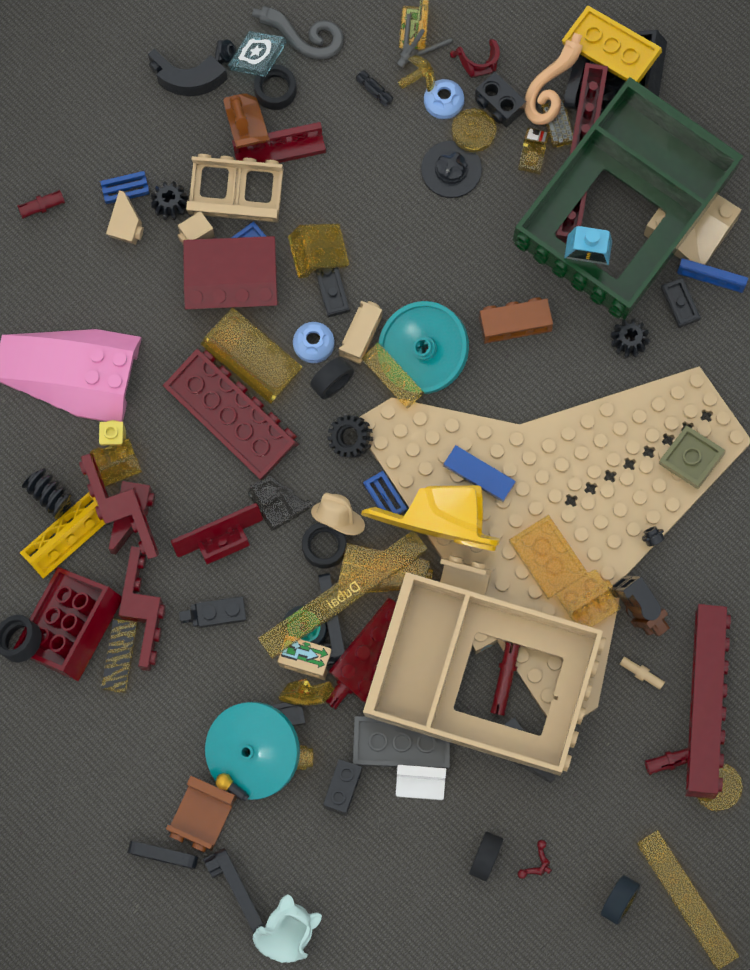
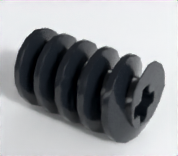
M42 468L31 474L24 481L22 488H27V493L33 495L36 501H40L42 507H46L48 513H53V517L58 519L71 507L72 503L70 500L73 495L69 493L64 496L66 488L62 487L58 490L59 481L57 480L51 484L53 476L50 474L44 477L47 470Z

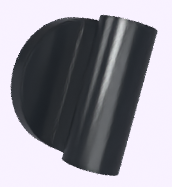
M228 39L218 40L214 58L220 64L233 61L236 55L234 44Z

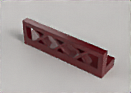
M321 122L268 133L270 141L236 149L234 140L232 141L235 158L239 161H243V158L256 159V162L265 163V160H275L281 163L326 153Z

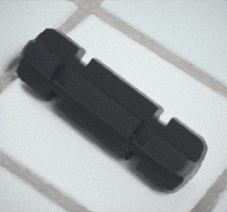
M362 70L356 76L357 82L362 86L364 85V88L376 99H380L379 102L384 106L390 105L393 101V96L388 91L385 92L383 86L373 77L370 78V75L365 70Z

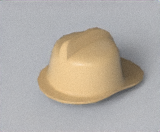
M324 493L321 502L312 507L311 514L316 521L341 533L358 535L364 531V520L352 510L349 500L343 495Z

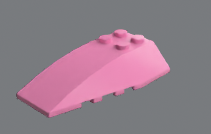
M98 329L2 335L0 341V383L25 392L38 400L41 399L77 417L104 422L110 420L123 422L127 406L125 395L133 359L137 360L141 337Z

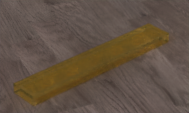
M657 830L637 843L639 849L716 969L719 970L738 958L739 955L659 831Z

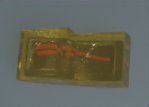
M306 678L288 683L278 698L280 701L296 705L323 704L334 688L330 681L311 686Z

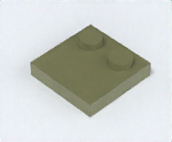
M686 425L660 459L659 464L699 489L724 456L725 449Z

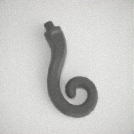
M263 6L262 10L253 9L252 17L260 18L259 23L278 29L299 53L308 58L317 60L332 58L343 47L344 37L342 31L331 21H317L309 29L308 36L310 41L318 46H321L324 42L318 33L321 30L331 33V44L327 47L319 48L303 41L287 17L280 11L267 6Z

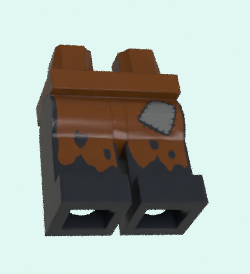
M624 576L607 589L611 597L621 598L626 606L628 616L633 618L631 623L634 627L643 628L647 635L655 634L656 636H661L670 628L664 620L668 613L660 607V604L641 576Z

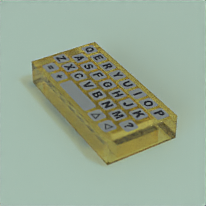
M561 100V109L557 117L549 124H546L553 148L572 143L573 131L566 107H564V100ZM551 103L541 106L543 114L549 110Z

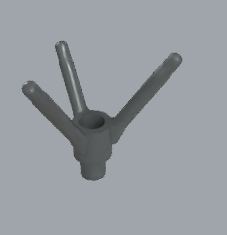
M407 14L403 51L400 54L401 58L396 64L404 69L408 62L411 63L413 58L416 59L425 53L452 43L453 39L450 38L417 51L415 47L425 30L421 29L412 44L409 45L411 14Z

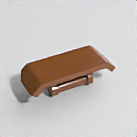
M238 94L224 98L223 102L236 149L270 141L256 97L249 94Z

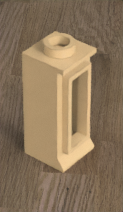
M370 301L367 303L360 302V307L347 331L342 346L339 348L340 357L361 364L382 319V309H380L379 305Z

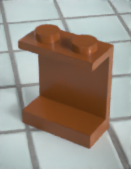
M190 776L187 782V791L171 825H167L166 830L171 833L170 838L183 843L184 839L193 843L192 848L205 853L206 849L213 850L236 797L229 792Z

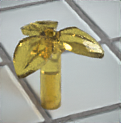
M414 55L408 60L419 69L400 79L398 84L403 89L418 79L426 77L427 91L430 92L435 85L433 67L427 59L424 60V58Z

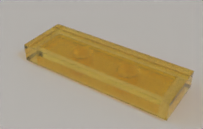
M377 343L361 358L406 408H409L424 393L380 343Z

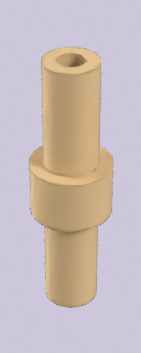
M625 656L619 664L634 673V677L642 682L645 680L659 690L665 683V681L650 673V669L644 665H637Z

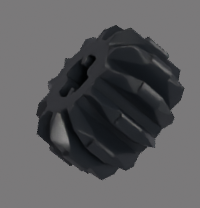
M164 181L162 188L159 186L155 187L157 193H151L153 201L150 204L155 209L157 216L163 214V219L166 220L171 215L175 220L177 213L180 215L184 214L183 208H187L186 200L189 197L188 193L184 192L182 185L177 187L176 182L173 181L168 186L167 182Z
M632 319L630 324H628L627 320H622V325L616 324L614 326L615 331L611 332L610 335L614 339L611 342V346L618 347L616 350L617 354L624 351L625 358H628L630 353L635 358L638 357V351L644 353L646 350L645 345H648L650 339L646 337L649 331L646 329L642 330L643 322L635 325V319Z

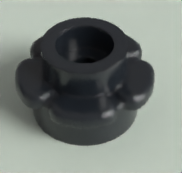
M656 526L650 527L643 532L642 541L646 542L648 547L659 544L665 539L662 534L664 530L657 529Z

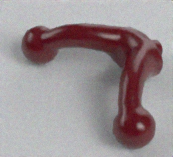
M545 840L537 842L539 857L542 863L541 867L520 869L518 871L519 878L524 879L527 874L542 876L544 872L551 873L552 870L548 868L550 861L546 858L543 850L546 847Z

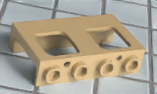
M198 154V157L192 156L193 169L190 197L186 208L188 214L195 215L201 211L204 216L278 222L284 171L282 164L275 160H265V163L256 162V159L243 158V161L234 160L230 156H221L220 159L211 158V155ZM205 167L224 168L229 171L227 195L224 199L207 198L200 195L202 170ZM257 171L273 174L272 197L269 203L245 200L248 172Z

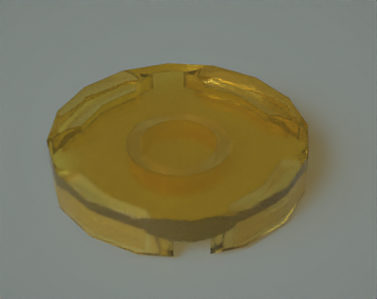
M475 108L466 109L460 112V115L453 120L451 133L453 140L460 148L471 152L483 151L494 141L496 125L494 119L490 118L487 112Z
M724 764L723 768H719V777L723 778L722 792H718L715 799L697 797L699 803L709 810L717 812L727 810L734 806L741 797L743 788L741 777L728 764Z

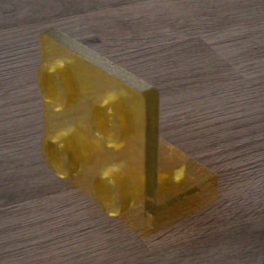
M339 224L299 225L288 236L298 278H307L316 268L347 267L349 265Z

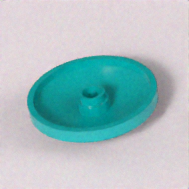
M429 301L414 302L397 310L385 323L378 342V357L386 376L398 387L416 394L434 393L449 386L462 372L469 353L468 334L460 318L447 307Z
M245 702L234 705L223 711L214 720L208 731L205 743V757L208 769L214 780L216 781L219 774H229L233 783L246 791L250 800L262 799L279 792L290 782L297 769L300 756L297 733L289 719L271 705L261 702ZM248 748L250 749V752H251L250 755H248V753H247Z

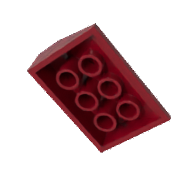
M275 236L183 240L185 309L278 305Z
M58 567L30 617V620L39 626L42 636L39 649L30 659L61 675L79 681L116 613L122 596L108 586ZM27 627L24 628L13 650L24 642L27 635Z

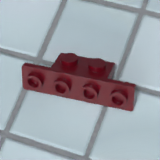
M254 503L171 540V544L177 557L200 549L206 564H210L250 546L243 529L261 522L263 517L257 503Z

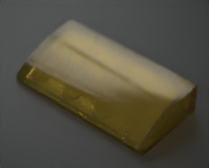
M233 307L201 342L205 349L270 404L302 369V366Z

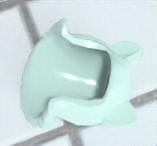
M287 894L280 900L278 907L270 914L265 928L260 926L256 929V932L253 934V942L263 955L281 963L306 959L308 954L303 949L311 939L312 930L319 925L322 915L319 913L308 914L305 908L294 904L293 898Z

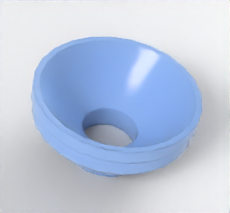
M448 79L437 80L426 89L424 105L430 115L439 119H450L462 110L464 94L461 87L454 81ZM442 89H447L450 91L451 96L448 99H441L438 96V92Z
M319 322L303 324L297 329L293 338V348L296 355L308 363H319L326 360L332 354L335 346L332 332L326 325ZM310 333H317L320 336L317 344L307 342L306 338Z

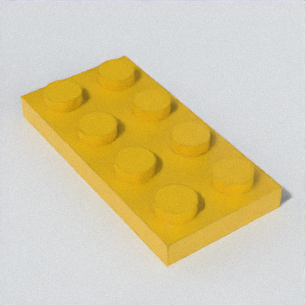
M590 6L585 8L562 39V43L565 45L566 40L571 41L574 33L582 35L579 44L583 48L580 55L597 65L608 66L609 72L625 81L631 77L638 83L662 53L660 46Z

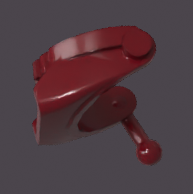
M490 39V56L485 64H476L470 61L461 46L456 51L452 50L450 57L455 58L459 56L468 75L474 78L496 71L500 49L497 41Z

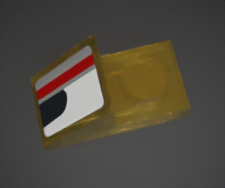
M527 128L518 170L540 175L550 132Z

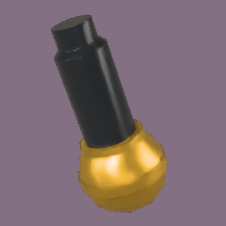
M222 773L217 776L216 786L219 789L228 790L240 800L246 801L249 795L246 794V791L233 783L229 774Z

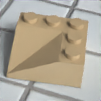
M718 195L674 255L680 259L684 258L706 265L737 222L742 209ZM660 208L646 225L644 236L648 238L666 215Z

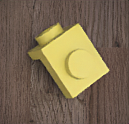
M116 420L100 422L99 444L101 446L122 445L123 439H126L124 423Z

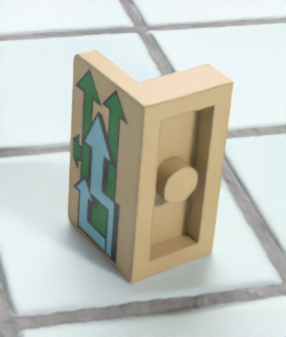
M286 636L278 664L282 668L325 680L328 673L326 667L332 651L328 647Z

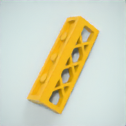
M89 492L20 552L43 579L105 525L104 520L98 518L95 509L98 506L96 498H92ZM93 500V502L85 508V506ZM36 549H38V551L35 552L31 557L29 556V555L32 554Z

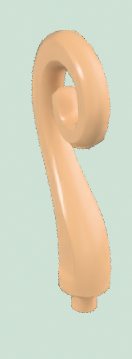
M574 33L571 41L566 40L558 59L538 74L528 87L524 99L526 101L524 111L527 118L533 124H549L559 114L561 99L554 90H544L539 96L538 94L549 81L564 73L575 64L583 48L579 44L582 35ZM536 100L540 105H544L547 100H550L551 106L549 110L544 114L539 113L536 109Z

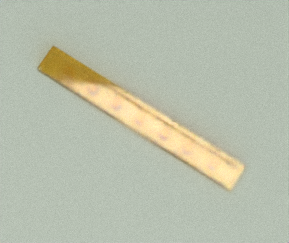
M411 531L258 638L259 642L271 659H273L428 551V548L417 533Z

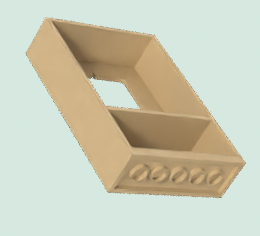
M406 572L363 713L368 718L560 776L562 771L567 772L572 756L567 754L569 747L574 748L579 732L574 730L576 724L581 725L585 708L581 706L583 700L588 701L592 689V685L588 684L589 678H594L599 665V661L595 660L596 654L601 655L606 638L602 637L603 630ZM477 633L555 655L563 659L553 696L558 698L551 701L544 729L540 736L454 710L455 701Z

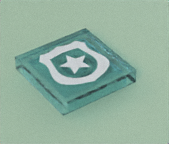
M249 31L228 66L233 71L266 77L287 41L282 36Z

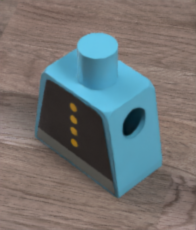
M576 226L568 234L564 258L609 265L612 246L610 231Z

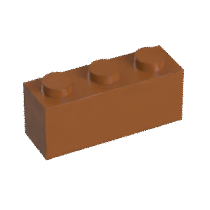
M536 297L525 303L515 301L507 303L503 307L487 306L479 312L484 344L552 332L553 322L548 299Z

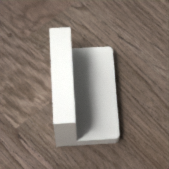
M398 765L396 796L443 800L446 768Z

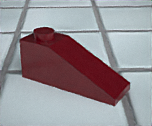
M122 481L120 492L136 488L144 513L147 515L149 507H153L155 501V493H152L150 485ZM132 515L114 521L109 544L111 554L116 555L134 532L130 522L133 519Z

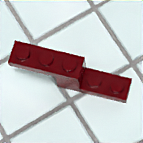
M93 452L81 456L82 461L79 462L83 475H87L90 484H87L89 493L92 498H96L98 506L95 507L98 518L100 520L103 519L104 523L107 524L132 515L133 519L130 522L135 533L138 532L141 538L138 544L142 555L146 554L148 559L158 556L159 551L136 488L108 496Z
M131 546L119 616L121 620L146 623L138 666L141 670L150 671L151 665H155L157 660V651H154L155 643L159 642L161 638V628H158L159 620L164 619L166 606L162 605L163 602L160 597L136 594L141 589L142 578H139L140 569L145 567L146 555H142L139 547Z

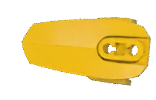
M479 485L427 486L426 488H420L404 516L377 507L364 509L361 512L362 516L434 537L454 540L453 542L484 550L495 551L496 546L500 542V539L482 533L483 495L482 487Z

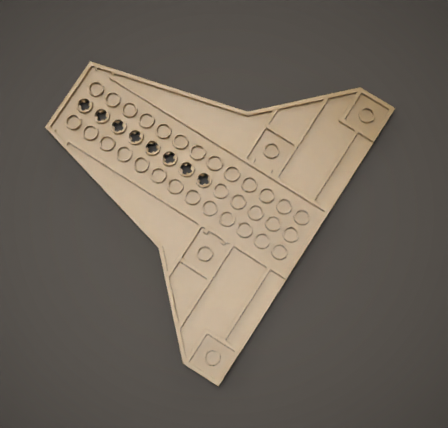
M700 366L523 424H515L392 397L360 416L365 419L364 422L370 424L368 428L373 431V433H370L373 441H369V444H371L369 450L379 462L408 508L411 506L420 488H426L427 486L473 485L443 467L444 462L455 445L516 481L504 502L482 490V533L500 539L495 551L453 542L454 540L427 536L441 559H449V555L463 558V563L471 564L472 561L486 564L485 568L492 570L486 596L603 630L602 637L606 638L601 655L596 654L595 660L599 661L596 675L594 678H589L588 684L592 685L588 701L583 700L581 706L585 708L584 717L598 708L620 599L611 597L607 589L622 577L627 576L654 547H648L646 542L642 541L643 532L650 527L656 526L657 529L664 530L662 533L664 536L750 445V437ZM702 412L711 414L710 422L706 419L701 420ZM685 423L691 425L693 430L725 449L724 456L699 489L659 464L660 459L670 447L668 443L665 445L662 443L664 440L663 436H671L673 444L682 432L681 430ZM644 448H652L654 450V457H644ZM625 460L634 461V470L623 467ZM606 472L615 474L614 482L604 480ZM587 484L596 486L595 494L592 495L591 492L586 493L584 491L587 488ZM567 496L577 499L575 501L576 506L573 507L571 504H565ZM496 638L497 643L504 652L505 643L508 641ZM520 646L516 661L517 673L547 718L552 699L557 700L558 698L553 696L563 659L555 655Z

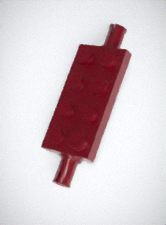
M388 598L329 670V673L336 678L337 685L325 699V702L334 710L337 709L348 694H354L362 702L366 703L396 606L392 599Z

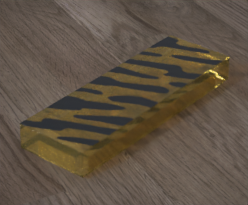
M113 619L101 686L102 690L126 693L137 622Z

